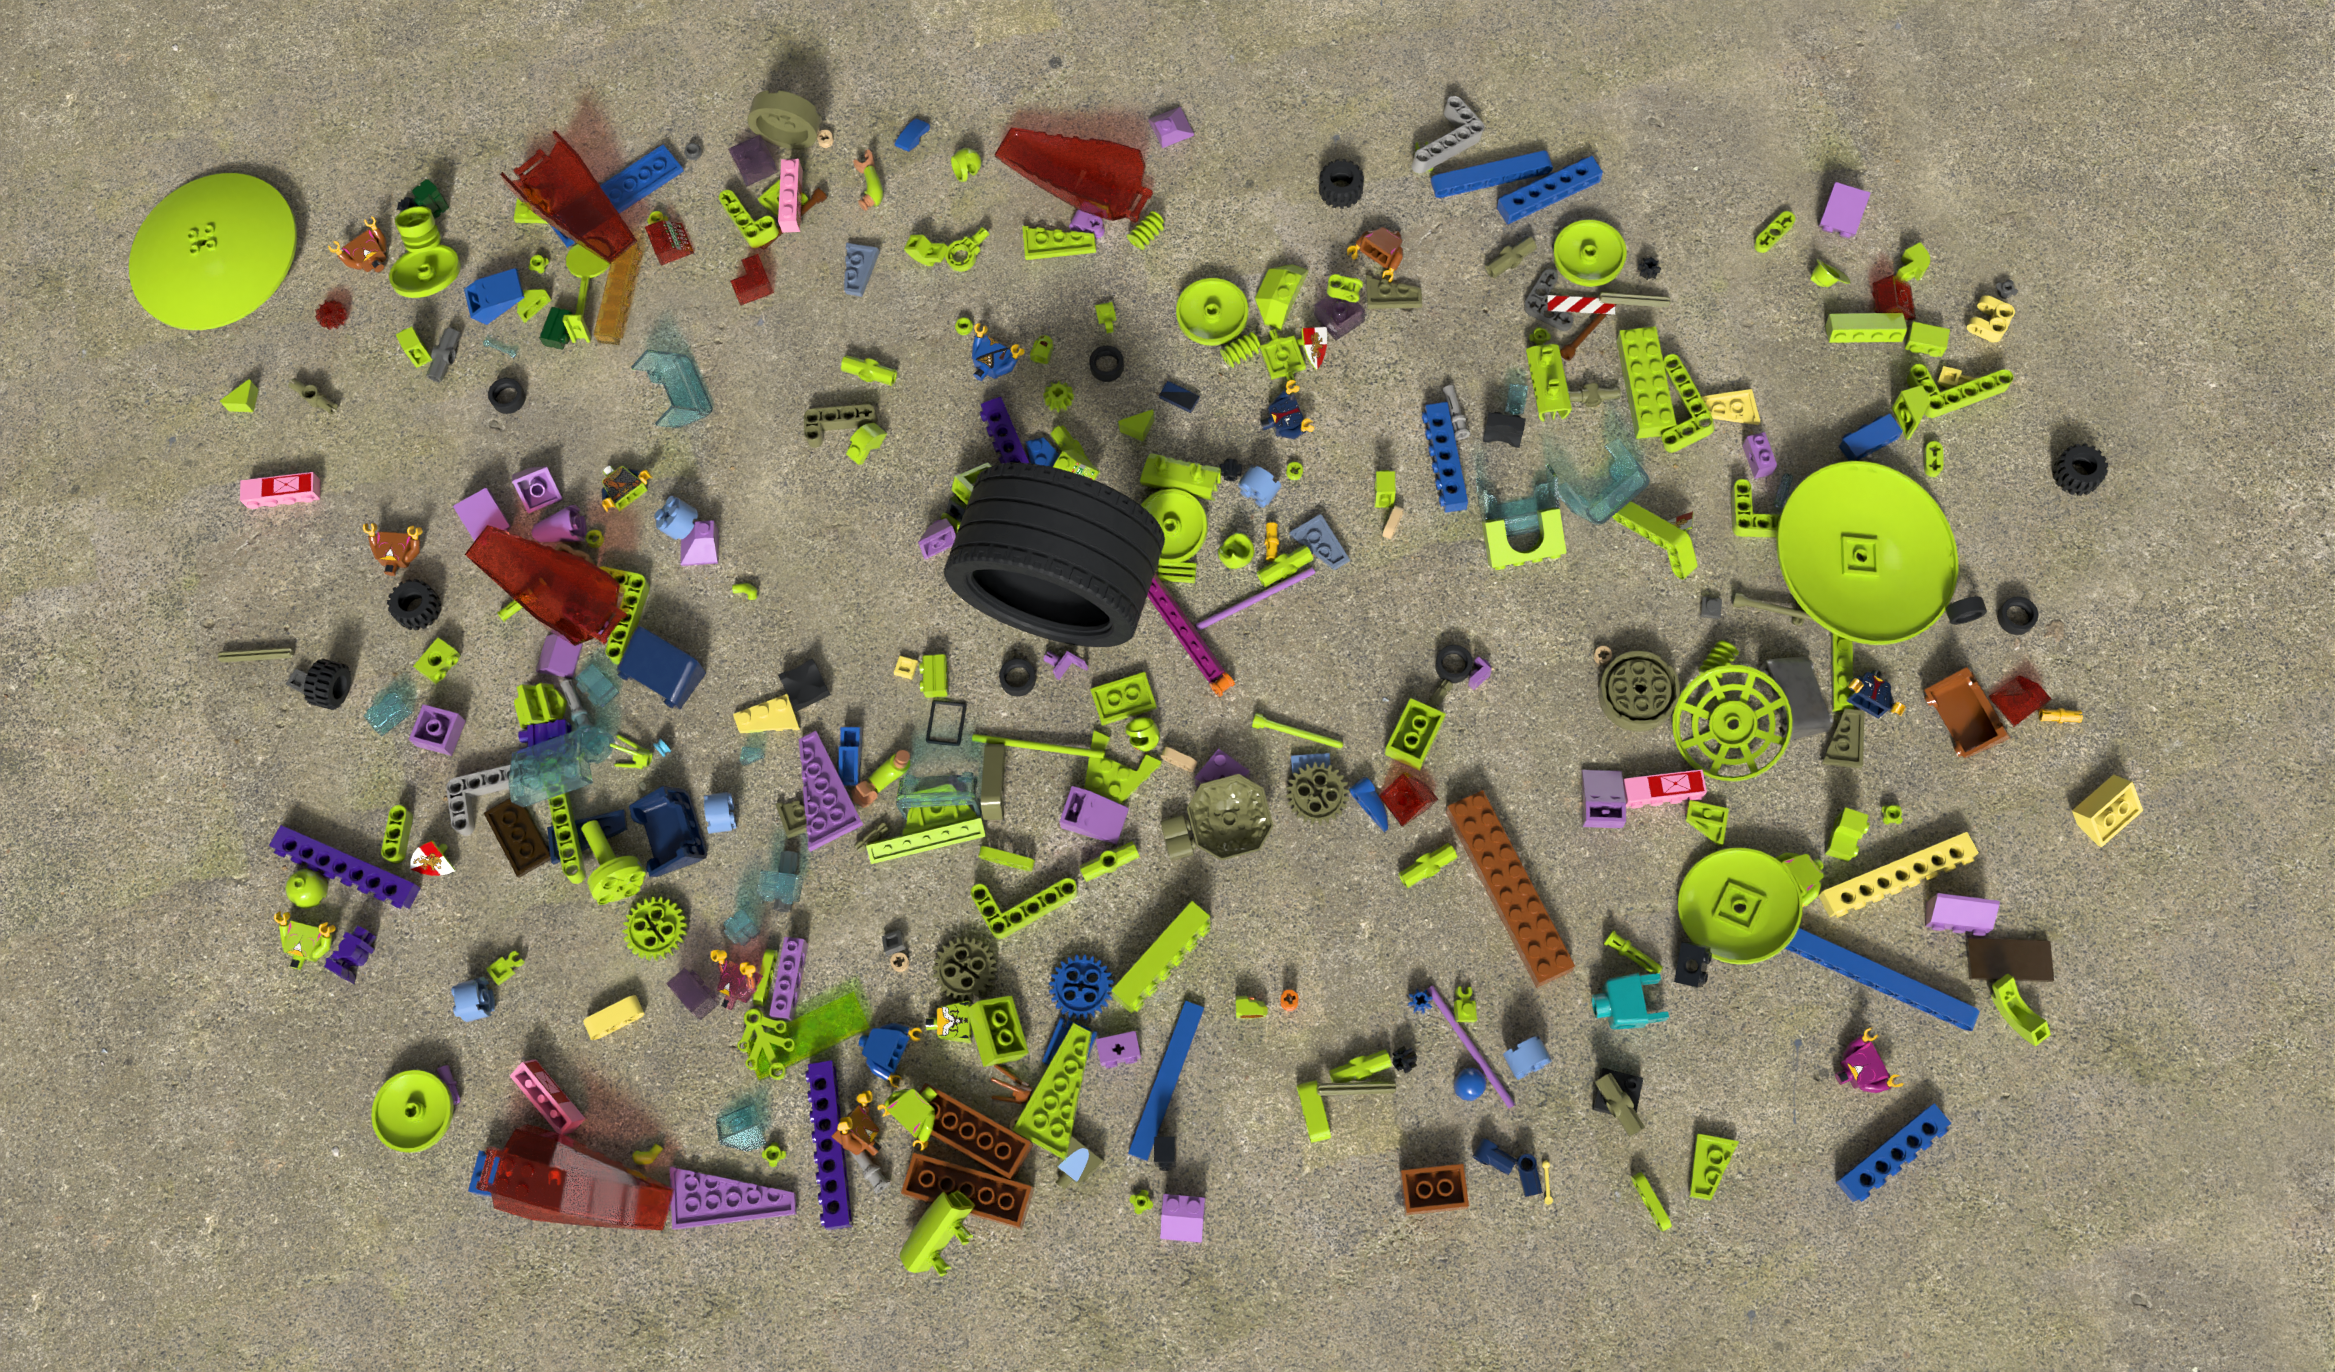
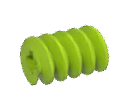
M1151 211L1144 220L1140 221L1139 225L1135 226V229L1130 231V234L1126 235L1129 242L1135 247L1144 250L1145 246L1143 243L1148 246L1150 244L1149 240L1153 241L1155 239L1153 234L1158 236V230H1164L1162 217L1158 213Z
M1250 332L1248 336L1244 335L1242 339H1237L1236 343L1232 342L1230 346L1226 345L1224 350L1220 349V354L1226 364L1234 368V361L1240 365V358L1247 361L1246 355L1250 358L1253 357L1252 351L1259 354L1258 348L1260 343L1256 335Z
M1721 640L1712 648L1711 653L1707 655V659L1703 661L1698 671L1702 674L1719 666L1731 665L1729 661H1734L1735 657L1733 655L1737 656L1739 651L1729 642ZM1722 674L1716 675L1717 679H1722L1723 677Z

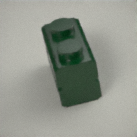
M425 179L420 183V186L412 190L415 196L413 201L418 206L429 208L434 219L449 209V205L442 194L429 179Z
M556 307L550 308L539 337L544 346L563 350L565 344L569 343L570 336L564 325L563 317L564 315H573L570 310Z

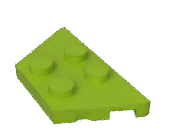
M952 785L913 794L911 800V808L908 811L903 835L975 818L977 815Z

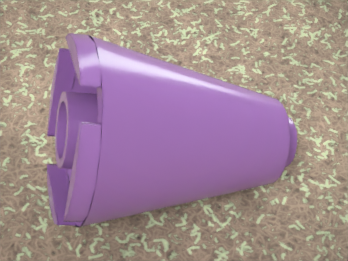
M570 505L535 524L532 529V536L538 542L584 541L583 537L587 535L585 518L579 515L578 511L581 510L576 505Z

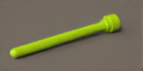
M1260 713L1255 714L1252 724L1253 728L1264 729V727L1339 749L1343 747L1342 741L1267 720V717H1263L1264 715Z

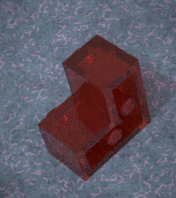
M756 254L742 259L741 261L747 274L730 280L740 306L774 293L759 255Z

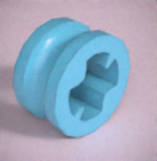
M661 738L658 743L653 744L663 757L666 756V752H671Z

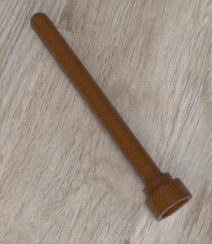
M820 188L815 189L812 192V198L801 207V217L816 203H823L827 199L826 194ZM781 227L778 228V236L773 240L767 242L766 244L762 245L760 247L761 249L765 250L778 237H780L784 233L782 232Z
M1598 314L1571 344L1564 345L1560 349L1561 357L1570 361L1576 354V348L1608 314Z

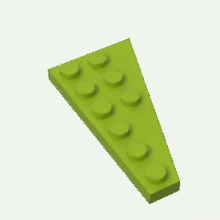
M1075 1023L1071 1026L1012 1130L1014 1133L1065 1161L1092 1037L1090 1031Z

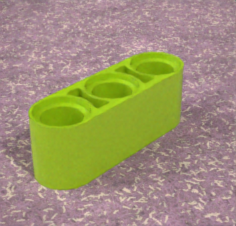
M396 805L390 809L381 849L382 856L393 864H399L405 859L413 821L412 813L401 805ZM404 813L403 817L398 819L399 815ZM400 831L399 836L394 838L395 834ZM396 850V854L391 857V853Z
M1317 1080L1297 1085L1311 1143L1331 1138L1321 1095L1317 1094Z

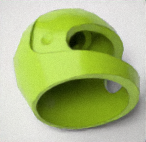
M962 148L951 157V166L959 182L967 181L968 172L975 176L980 171L981 157L978 152L971 148Z
M1137 718L1125 726V733L1130 736L1129 741L1131 745L1139 751H1150L1160 741L1159 728L1151 718Z

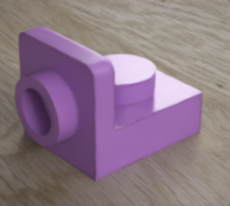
M1479 656L1474 662V666L1477 669L1469 676L1468 686L1473 690L1490 677L1492 670L1488 661L1482 660Z

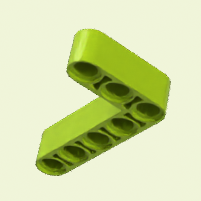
M1670 354L1663 361L1665 372L1691 418L1663 433L1662 442L1664 449L1669 453H1673L1711 435L1714 432L1715 426L1711 413L1680 358L1675 354ZM1671 364H1677L1675 367H1669ZM1680 378H1684V379H1685V380L1682 381V382H1677V380L1680 379ZM1687 393H1693V395L1689 397L1685 396ZM1695 408H1701L1699 411H1693ZM1705 422L1710 423L1708 426H1701ZM1686 431H1692L1689 435L1684 434ZM1668 440H1675L1673 443H1667Z
M1915 364L1911 368L1906 380L1910 388L1923 385L1924 389L1929 392L1930 402L1924 414L1929 418H1936L2007 391L2014 376L2011 371L2003 369L1940 392L1928 369L1922 364ZM1965 391L1971 392L1972 395H1967Z
M1739 479L1731 491L1732 530L1734 534L1740 537L1776 538L1777 524L1781 514H1753L1751 484L1745 479ZM1738 489L1744 490V493L1739 492ZM1738 506H1743L1746 510H1742ZM1739 523L1745 524L1746 527L1740 526ZM1758 524H1763L1765 528L1760 527Z
M1626 498L1621 500L1610 511L1615 521L1667 550L1672 571L1679 579L1684 580L1698 567L1691 538L1685 531Z
M600 566L593 572V577L599 586L603 589L624 593L605 650L609 659L618 665L633 632L638 627L650 591V585L641 574ZM625 579L623 583L618 584L620 580ZM643 583L640 587H636L637 584ZM633 600H637L636 603L630 604ZM627 617H631L629 621H625ZM626 634L623 638L619 639L620 635ZM616 651H620L618 655L613 656Z
M1065 878L1004 913L1000 912L985 885H974L970 894L992 935L997 939H1003L1073 900L1078 894V888L1073 879ZM1068 885L1074 887L1073 891H1071L1070 893H1066L1063 891L1064 888ZM984 891L985 896L983 898H976L978 892ZM1050 895L1056 896V900L1052 903L1046 901ZM1032 905L1039 906L1036 912L1029 911ZM988 908L995 909L992 915H986L985 911ZM1014 915L1022 916L1019 922H1013L1012 917ZM997 925H1004V929L1001 932L994 931Z

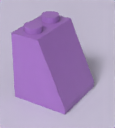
M1835 182L1831 188L1819 227H1822V231L1828 233L1838 232L1840 233L1839 236L1844 238L1854 237L1871 193Z
M488 488L480 490L453 506L476 545L482 544V546H485L493 541L491 538L496 535L501 537L509 532L508 529L511 528L506 516Z

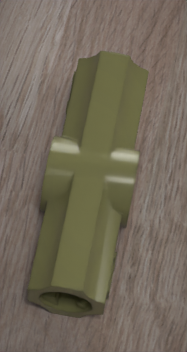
M1526 236L1513 246H1506L1499 253V256L1485 265L1487 274L1495 279L1507 269L1516 268L1523 258L1537 249L1534 239L1531 236Z
M1611 1073L1595 1082L1607 1101L1606 1105L1609 1111L1619 1120L1629 1137L1645 1128L1633 1109L1634 1105L1630 1097L1621 1090Z

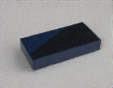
M1167 381L1159 394L1160 399L1189 413H1192L1200 400V396Z

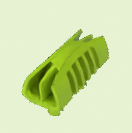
M1547 344L1527 348L1526 355L1540 420L1542 422L1545 421L1546 412H1550L1552 420H1554L1556 411H1558L1562 419L1566 418L1570 414L1572 407L1559 345Z
M1150 453L1144 465L1140 483L1144 486L1162 490L1178 489L1194 497L1215 501L1212 492L1218 491L1217 484L1221 483V468L1209 465L1203 466L1190 461L1184 462L1181 459L1175 460L1172 457L1166 458L1162 455Z
M957 1190L947 1196L943 1192L921 1217L899 1254L907 1271L913 1273L929 1271L933 1266L939 1276L942 1277L947 1274V1269H951L940 1256L941 1252L954 1234L962 1245L970 1242L968 1238H973V1235L963 1226V1222L975 1204L964 1194Z

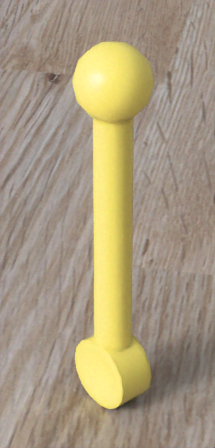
M1544 1160L1542 1162L1546 1188L1544 1202L1550 1205L1553 1202V1198L1550 1196L1548 1168L1550 1167V1162Z

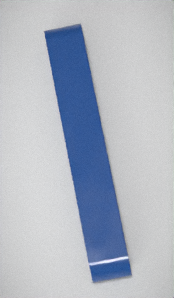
M1539 151L1433 176L1430 182L1435 197L1443 198L1545 175L1553 170V165L1547 151Z

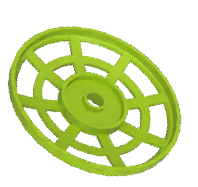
M1743 665L1719 666L1697 676L1681 693L1673 713V736L1683 758L1696 770H1703L1704 775L1720 781L1735 782L1748 780L1768 771L1784 754L1792 735V709L1782 688L1764 672ZM1729 672L1748 674L1745 685L1728 684L1720 686L1716 675ZM1756 677L1771 685L1780 698L1769 703L1763 694L1753 688ZM1708 679L1713 690L1701 699L1697 707L1685 703L1693 690ZM1731 690L1743 691L1739 701H1727L1723 692ZM1750 694L1758 698L1764 707L1753 711L1747 705ZM1716 696L1720 705L1712 713L1703 710L1707 702ZM1782 706L1785 707L1787 715L1785 738L1774 735L1776 726L1774 710ZM1682 710L1693 714L1692 732L1694 738L1682 741L1680 733ZM1767 714L1769 715L1770 722L1769 732L1758 729V718ZM1699 717L1709 720L1710 731L1702 735L1699 734ZM1736 719L1739 722V726L1734 730L1729 729V722ZM1754 737L1765 740L1762 746L1751 754L1747 744ZM1714 738L1721 744L1718 754L1715 755L1709 751L1704 742ZM1771 742L1782 745L1775 757L1764 767L1758 769L1754 759L1764 753ZM1698 745L1706 756L1714 760L1710 771L1696 763L1686 749ZM1729 748H1740L1744 758L1726 759L1725 757ZM1747 763L1751 772L1740 776H1723L1718 774L1722 764L1739 765Z

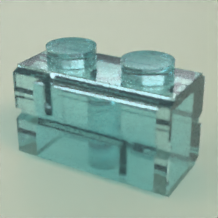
M393 692L384 696L382 702L377 706L370 707L364 718L380 736H384L413 712L402 698Z
M762 870L757 894L764 901L773 902L774 899H780L782 903L793 904V901H800L804 880L801 875Z
M740 909L734 914V917L724 921V926L726 927L724 932L734 944L739 943L741 946H745L751 941V938L754 939L761 934L759 928L744 910Z

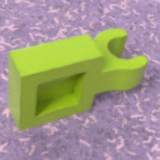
M1108 302L1095 305L1098 323L1105 324L1107 334L1113 333L1112 321H1116L1113 303Z

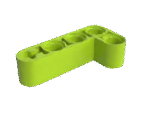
M724 190L719 194V200L724 211L751 248H759L778 236V227L771 216H764L754 222L731 190Z

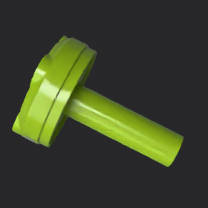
M593 820L584 824L581 828L600 865L592 872L587 881L592 897L599 905H604L637 894L646 877V870L643 864L635 856L616 858L598 821Z

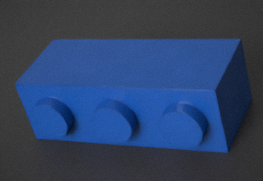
M1891 414L1884 417L1881 415L1870 425L1864 424L1858 428L1857 432L1853 434L1849 432L1844 435L1839 448L1848 461H1859L1898 440L1903 430Z

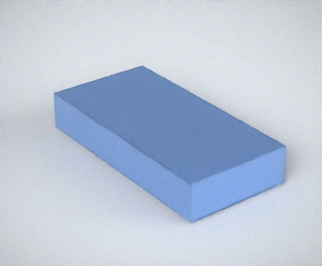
M1330 753L1291 756L1292 776L1293 773L1300 774V767L1305 771L1306 764L1313 768L1314 762H1316L1317 767H1321V764L1324 763L1327 769L1331 765Z

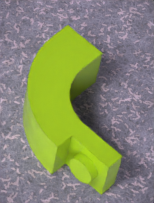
M2007 973L1992 985L1994 993L1991 995V998L1996 1008L2022 1038L2036 1047L2051 1035L2047 1021L2034 1013L2020 997L2013 976Z

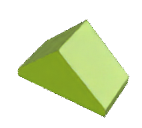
M544 289L523 290L525 298L518 302L517 313L524 323L551 301Z
M248 379L221 399L220 402L228 411L254 412L259 389Z
M1153 409L1119 420V431L1144 442L1155 421Z

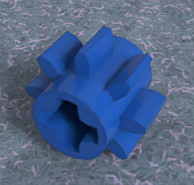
M1416 989L1415 995L1409 994V998L1412 1001L1408 1003V1007L1413 1006L1414 1014L1417 1011H1421L1422 1015H1424L1425 1008L1431 1010L1432 1006L1428 1002L1432 1001L1433 997L1426 995L1427 990L1419 992ZM1420 998H1422V999H1423V1003H1421L1420 1005H1418V1004H1417V1000H1419Z

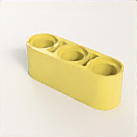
M633 995L587 1017L583 1023L590 1039L596 1040L644 1016V1011L637 996Z

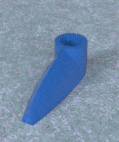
M1363 777L1350 787L1349 791L1371 819L1385 832L1388 830L1385 808L1375 791L1373 783L1367 777Z

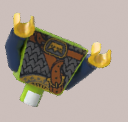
M612 466L606 467L603 470L606 478L602 480L604 485L601 490L602 506L606 512H608L610 507H616L620 512L648 491L644 484L646 485V480L653 478V476L647 470L626 469L623 466L615 470Z

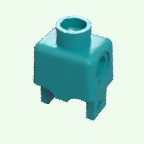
M1633 973L1608 979L1602 986L1603 993L1592 995V1008L1595 1018L1608 1017L1609 1026L1613 1030L1644 1028L1649 1023L1666 1021L1669 1018L1668 1011L1647 1014L1642 985L1659 983L1661 980L1660 973L1639 976V973Z

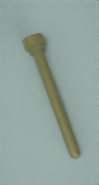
M1736 592L1733 607L1749 606L1814 621L1805 611L1749 599L1747 596H1744V593Z

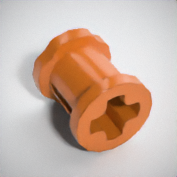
M1224 672L1222 677L1216 682H1211L1209 685L1213 692L1221 697L1225 690L1235 685V682L1229 674Z
M1285 990L1281 995V1007L1286 1011L1295 1010L1299 1001L1298 994L1293 990ZM1287 997H1290L1291 1000H1293L1292 1004H1289L1288 1001H1286Z

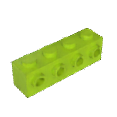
M1903 313L1829 314L1825 326L1829 343L1903 342L1907 331Z

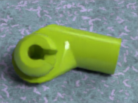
M943 512L941 520L947 518L953 526L955 534H957L961 522Z
M750 583L732 585L734 594L746 593L749 600L758 598L757 588Z
M655 1143L649 1151H635L632 1154V1159L638 1165L651 1164L663 1148Z

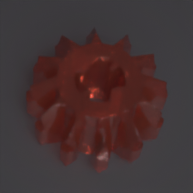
M331 299L328 302L325 300L323 305L319 304V309H315L317 314L315 316L321 327L327 328L330 331L333 327L338 329V325H344L343 321L347 320V310L339 301L336 302Z

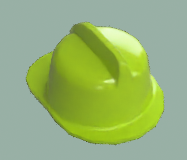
M1817 258L1818 264L1810 277L1814 283L1821 287H1830L1838 281L1850 284V279L1843 272Z

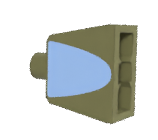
M1071 1137L1066 1161L1060 1158L1056 1164V1168L1062 1174L1055 1183L1064 1190L1072 1181L1081 1186L1104 1162L1074 1137Z

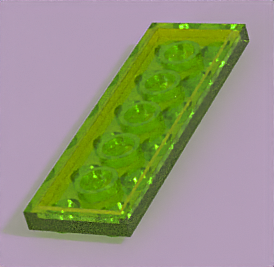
M853 991L786 1023L788 1028L783 1034L778 1033L775 1029L767 1033L784 1039L791 1038L795 1042L796 1047L793 1051H786L783 1047L770 1043L778 1062L787 1069L870 1029V1025ZM784 1025L778 1027V1030H782ZM757 1038L749 1041L751 1048L747 1051L748 1057H750ZM789 1041L786 1043V1048H790L792 1046V1042ZM762 1047L758 1057L759 1066L754 1070L759 1081L771 1077L769 1074L771 1065ZM751 1060L750 1062L754 1066L755 1060ZM777 1069L775 1074L781 1072L782 1069Z

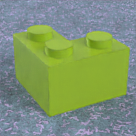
M1845 807L1835 818L1825 854L1846 862L1856 857L1859 851V846H1857L1858 839H1861L1863 834L1867 833L1870 825L1867 822L1869 815Z

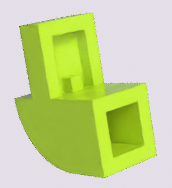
M910 235L904 250L917 262L933 266L935 262H942L948 247L945 243H931L924 235Z
M1921 242L1905 250L1901 257V261L1905 266L1898 270L1894 278L1898 284L1903 281L1907 282L1913 277L1919 281L1924 276L1930 264V255Z
M868 423L861 426L850 438L852 443L846 455L858 465H862L871 449L880 448L887 433L876 423Z

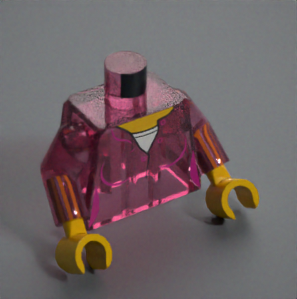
M716 949L711 951V959L714 962L719 961L717 965L720 972V980L717 991L726 995L721 1006L733 1010L737 1000L747 1003L757 991V986L763 975L755 972L756 968L750 962H744L739 965L730 960L724 961L727 957V953L724 950Z

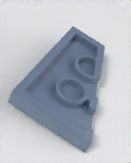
M846 243L847 256H845L844 291L848 295L863 297L880 251L876 247Z
M1321 514L1289 532L1293 539L1302 546L1306 545L1313 555L1332 570H1336L1350 561Z

